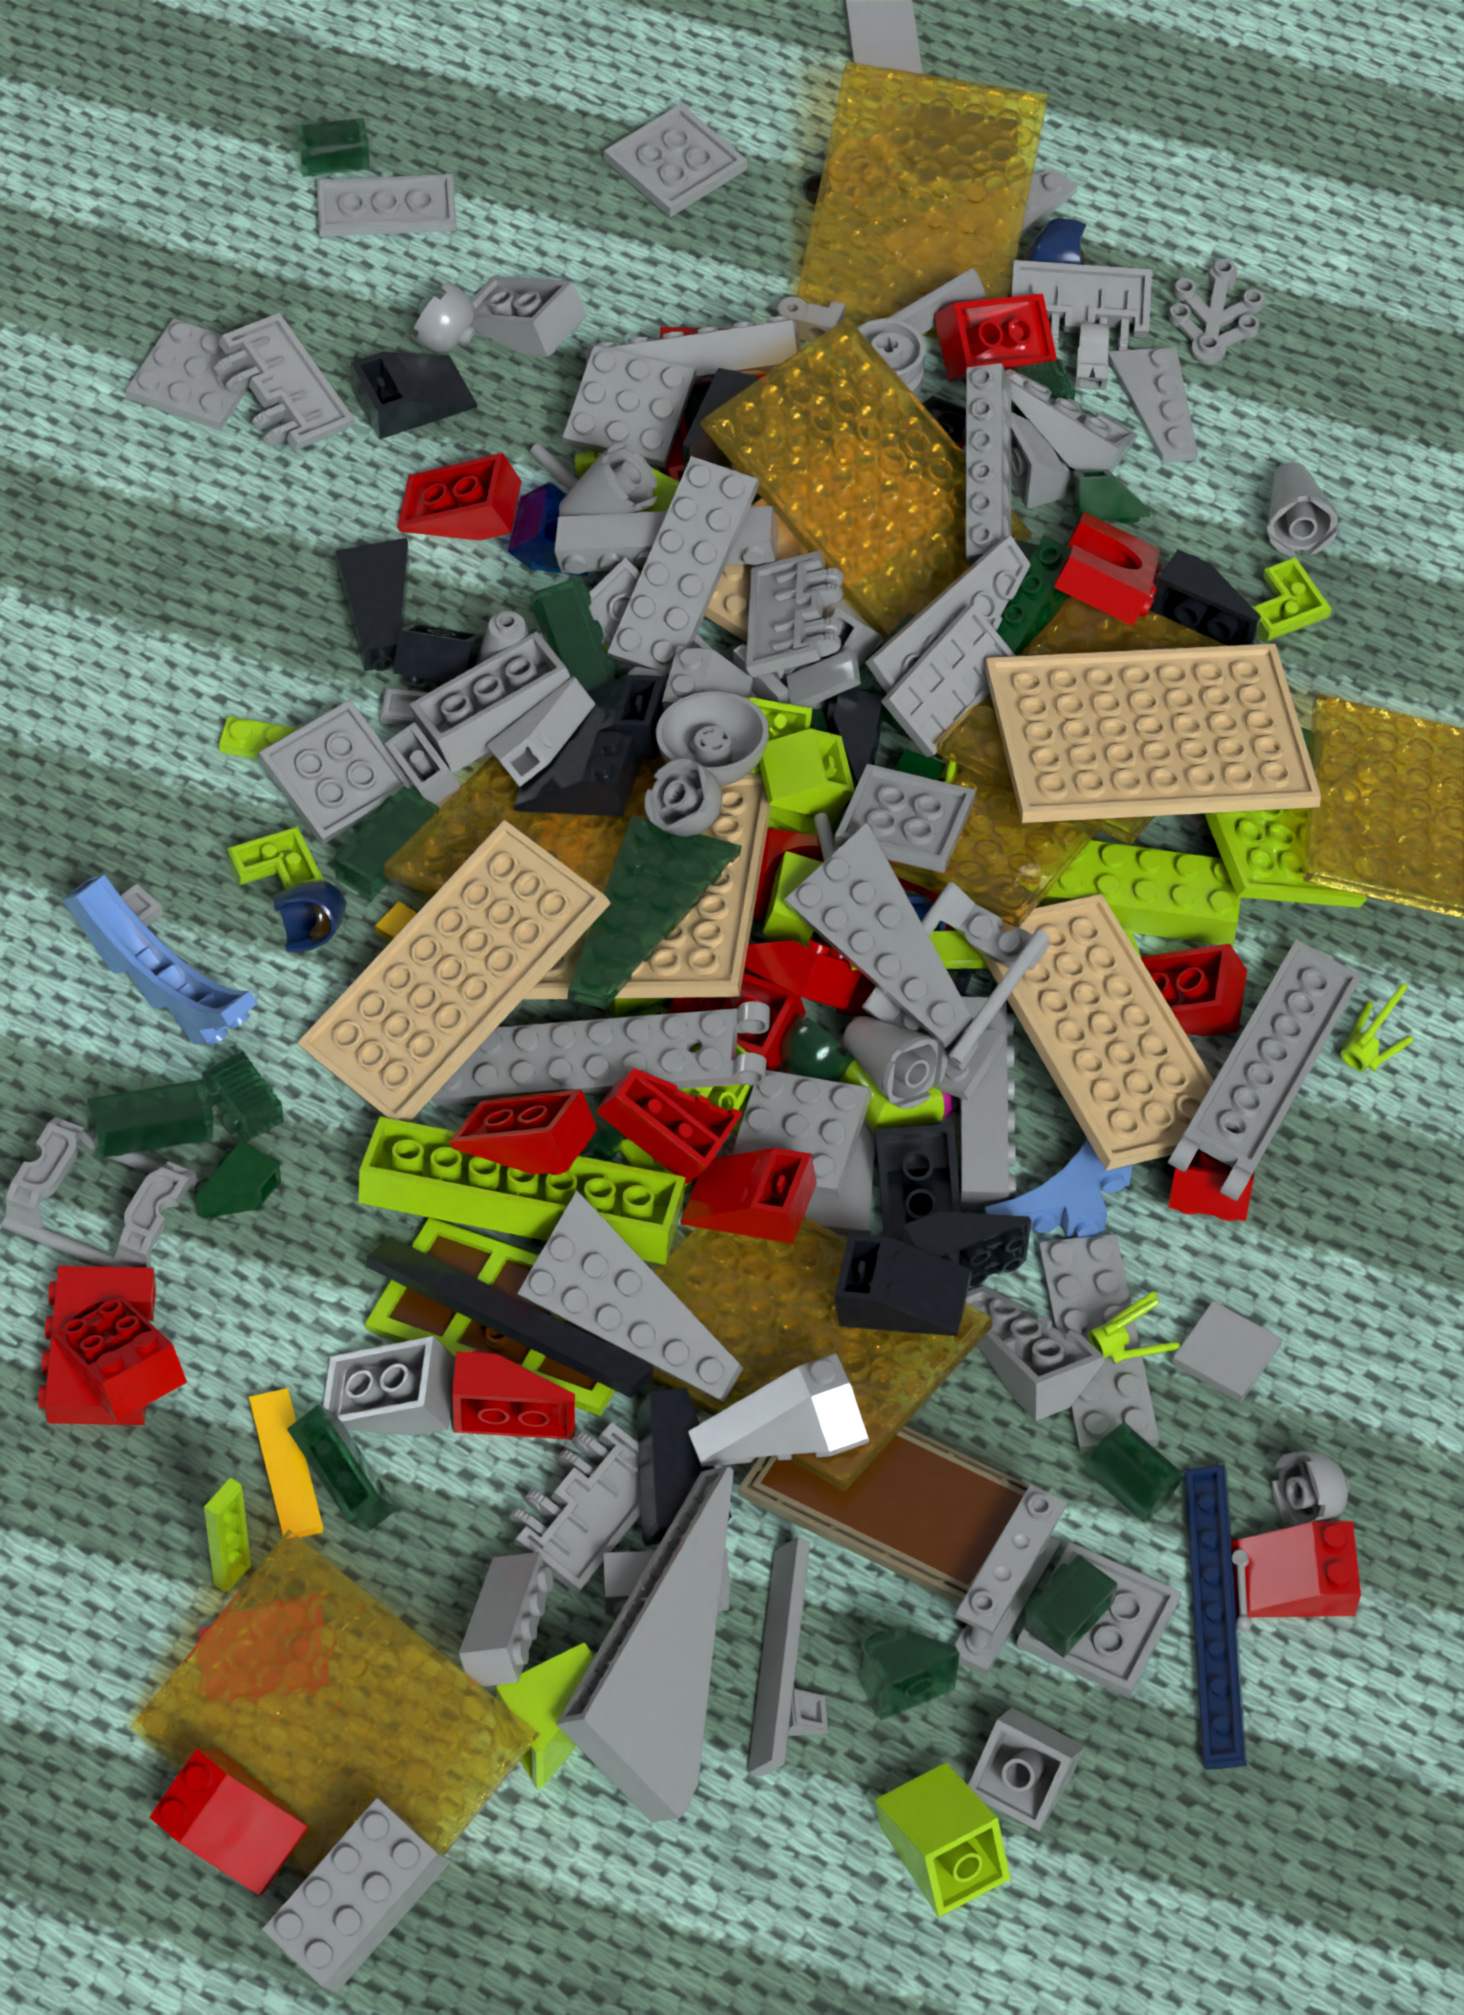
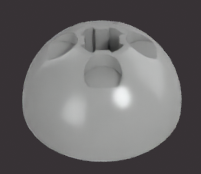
M709 691L686 696L668 707L658 721L656 737L660 753L666 763L680 758L698 762L717 778L720 787L741 780L757 766L767 746L769 729L764 713L750 700L733 693Z

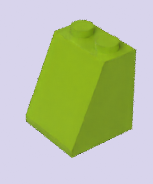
M585 1642L521 1673L519 1681L516 1683L496 1686L497 1724L536 1789L543 1787L577 1746L556 1723L596 1655H592Z
M947 1762L874 1800L881 1830L938 1918L1011 1879L998 1817Z

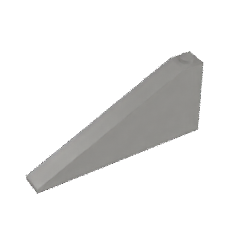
M729 1465L700 1473L556 1723L652 1823L680 1818L688 1810L690 1799L698 1786L734 1474Z

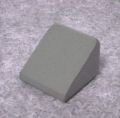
M793 1688L788 1736L828 1734L825 1695Z

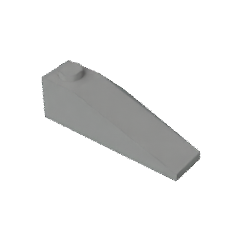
M1011 369L1005 371L1011 383L1012 401L1068 466L1074 470L1108 469L1110 472H1113L1136 441L1137 434L1099 412L1095 417L1081 411L1079 402L1070 398L1068 400L1064 398L1055 399L1051 397L1052 392L1048 387Z
M984 1285L968 1291L962 1323L1013 1399L1035 1421L1070 1408L1104 1364V1356L1082 1335L1072 1330L1064 1333L1052 1327L1051 1319L1043 1315L1035 1318L1021 1311V1304Z
M836 1353L794 1368L688 1431L689 1438L702 1467L750 1463L755 1457L777 1456L778 1460L792 1459V1454L816 1453V1457H828L869 1443L850 1382Z

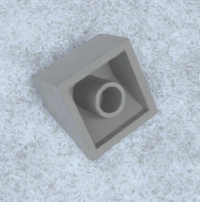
M1011 412V481L1026 509L1066 498L1067 484L1071 482L1067 465L1060 462L1055 449L1030 420Z
M677 646L662 700L663 711L665 712L676 701L700 692L721 691L733 693L744 698L750 697L753 678L715 650Z
M1010 1708L997 1719L968 1786L984 1803L1040 1831L1070 1782L1086 1746L1016 1709Z

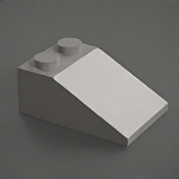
M494 276L471 299L475 307V319L472 327L482 335L523 355L548 357L553 354L557 346L568 335L576 330V326L587 316L572 281Z
M434 1336L330 1356L320 1427L409 1436L447 1430L449 1428L456 1357Z

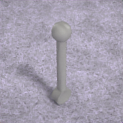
M1237 1550L1232 1555L1233 1564L1237 1567L1239 1617L1236 1619V1625L1239 1630L1247 1631L1252 1625L1250 1617L1247 1616L1245 1567L1249 1563V1557L1245 1551Z

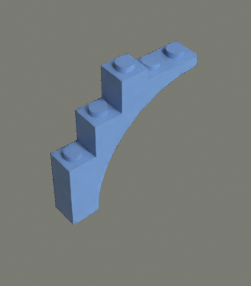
M105 875L89 878L62 899L109 969L114 974L128 972L150 1006L154 1009L167 1007L193 1044L208 1043L213 1045L219 1042L228 1034L226 1030L228 1026L230 1029H233L244 1023L250 1017L248 1011L258 1004L250 991L234 990L219 985L183 962L140 921Z
M1086 1139L1080 1151L1066 1167L1042 1186L1013 1200L985 1207L984 1214L1029 1216L1032 1221L1030 1231L1036 1230L1038 1233H1048L1056 1229L1057 1226H1063L1066 1239L1077 1236L1078 1238L1093 1237L1105 1230L1107 1210L1101 1191L1115 1193L1122 1190L1125 1186H1129L1133 1166L1128 1165L1106 1171L1089 1140Z

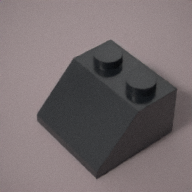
M411 623L399 630L393 673L403 675L402 680L405 682L424 684V679L438 681V687L474 667L483 635Z

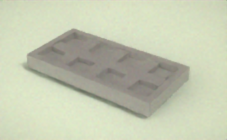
M975 604L966 606L881 702L926 757L935 755L990 693L985 673L986 658L1013 657L1015 654Z

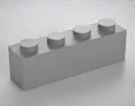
M540 1552L494 1557L492 1559L459 1651L470 1688L516 1683L519 1681L523 1666L529 1660V1649L532 1640H535L537 1637V1625L540 1616H543L545 1613V1602L548 1593L553 1590L552 1572L549 1567L544 1566Z

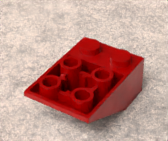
M773 1147L713 1159L709 1167L698 1176L680 1220L681 1224L794 1244L817 1184L812 1154Z
M122 1296L104 1302L95 1311L80 1319L68 1322L64 1328L52 1334L54 1340L98 1403L116 1421L123 1419L187 1383L173 1344Z

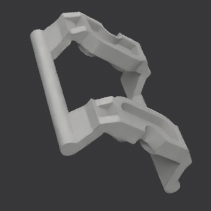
M949 882L921 921L928 936L931 935L938 923L943 921L962 933L977 952L1009 968L967 1030H964L946 1048L944 1047L947 1052V1065L963 1071L980 1045L977 1041L1027 969L1033 970L1050 946L1047 942L1050 937L1038 928L1034 934L1018 926L1012 931L1004 932L1003 926L1005 923L999 916L976 905L957 885ZM877 986L861 1006L877 1020L931 1036Z
M55 1117L48 1122L36 1142L37 1152L41 1156L33 1162L24 1161L10 1184L5 1198L6 1215L2 1222V1228L98 1267L150 1268L151 1250L166 1227L165 1217L161 1215V1212L165 1208L178 1207L187 1190L195 1192L203 1178L196 1176L194 1171L169 1161L163 1163L87 1133L83 1127ZM77 1145L149 1173L125 1211V1226L115 1256L43 1227L38 1205L42 1199L51 1196L60 1186L76 1160L78 1154Z

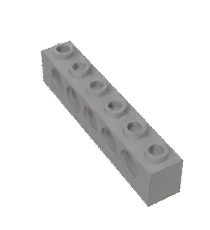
M1002 363L967 367L966 557L972 566L1001 538L1011 535V383Z

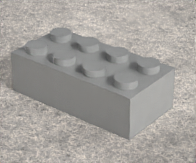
M536 631L410 703L409 706L422 733L451 772L454 773L489 753L490 750L486 746L488 743L571 677L567 667Z
M376 1798L262 1930L321 1987L336 1993L444 1871L451 1860L394 1807Z

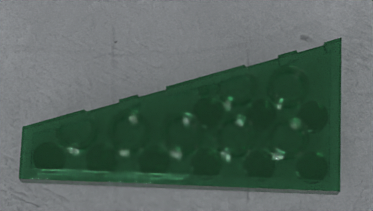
M632 815L604 891V895L611 904L591 926L568 989L567 999L605 1009L631 980L632 973L643 961L646 962L653 955L654 948L663 938L666 940L697 905L700 896L706 889L719 880L722 871L730 862L734 863L740 856L742 846L701 834L688 837L672 835L663 831L650 820Z

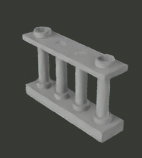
M1033 1485L1029 1486L955 1613V1618L967 1624L950 1652V1659L984 1676L988 1675L1060 1549L1061 1541L1050 1537L1067 1507L1066 1501Z

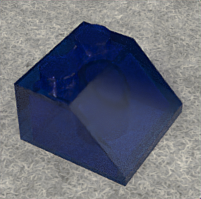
M548 482L520 497L507 552L529 569L561 573L555 554L558 517H560L559 504L567 494L552 482ZM583 572L580 574L561 573L583 577L588 576V572Z

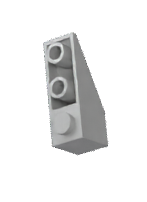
M573 676L486 746L520 787L552 761L595 706V703Z

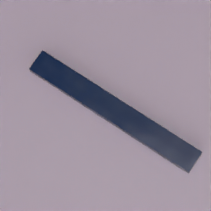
M1225 1464L1186 1469L1185 1483L1203 1765L1205 1769L1247 1766L1239 1638L1236 1625L1237 1609L1234 1564L1232 1561L1233 1550L1227 1469Z

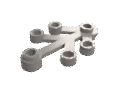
M1219 259L1210 268L1209 280L1214 285L1210 308L1195 293L1196 284L1193 280L1181 278L1175 284L1174 296L1185 304L1177 303L1170 308L1169 321L1188 336L1193 342L1191 346L1193 356L1197 361L1206 365H1212L1222 360L1226 354L1227 347L1245 338H1253L1258 334V318L1247 314L1257 313L1262 310L1264 295L1261 291L1256 289L1246 291L1243 301L1224 310L1227 289L1235 285L1238 273L1236 266L1229 259ZM1191 310L1206 325L1205 333L1190 320ZM1239 319L1238 327L1219 335L1221 327Z

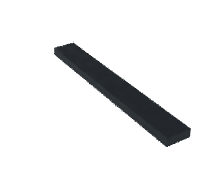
M391 1236L367 1256V1268L629 1398L637 1393L653 1377V1365Z

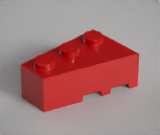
M636 1068L631 1069L612 1086L596 1110L599 1116L674 1175L685 1177V1184L691 1182L709 1167L743 1112L733 1108L728 1111L710 1103V1099L704 1096L694 1097L677 1090V1085Z

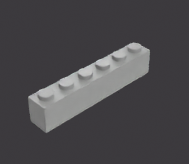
M786 316L772 317L767 319V324L754 326L753 322H738L732 325V329L719 331L718 327H704L697 330L698 334L684 336L683 332H671L664 334L663 339L650 341L648 337H637L628 340L629 344L615 346L613 342L595 344L600 347L694 368L697 375L694 384L712 382L718 367L749 375L803 368L798 326L794 320H788ZM592 350L585 351L586 367Z
M773 506L750 507L726 565H759L776 562L779 528ZM667 511L558 517L555 554L561 573L611 572L625 557L638 570H643Z
M962 997L973 1020L989 997ZM1007 999L986 1028V1030L1002 1031L1006 1040L970 1099L967 1101L959 1098V1193L961 1211H985V1207L1006 1202L1008 1198L1015 1199L1016 1175H1009V1165H1015L1016 1145L1015 1142H1008V1133H1014L1015 1110L1008 1109V1100H1014L1015 1078L1007 1077V1068L1014 1067V1045H1007V1036H1013L1014 1014L1007 1013Z

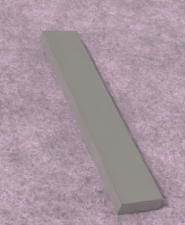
M799 1537L774 1551L748 1773L754 1776L762 1777L785 1764L810 1542Z

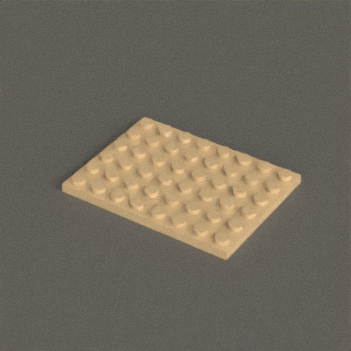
M1276 644L986 658L985 673L1022 823L1312 808L1320 806L1321 793Z
M748 774L735 783L720 787L722 791V807L719 816L712 826L703 833L689 837L666 833L649 820L645 811V795L647 789L653 790L654 784L657 782L654 776L636 777L624 817L546 813L539 846L604 894L611 904L523 999L740 997L771 812V805L768 803L762 774Z

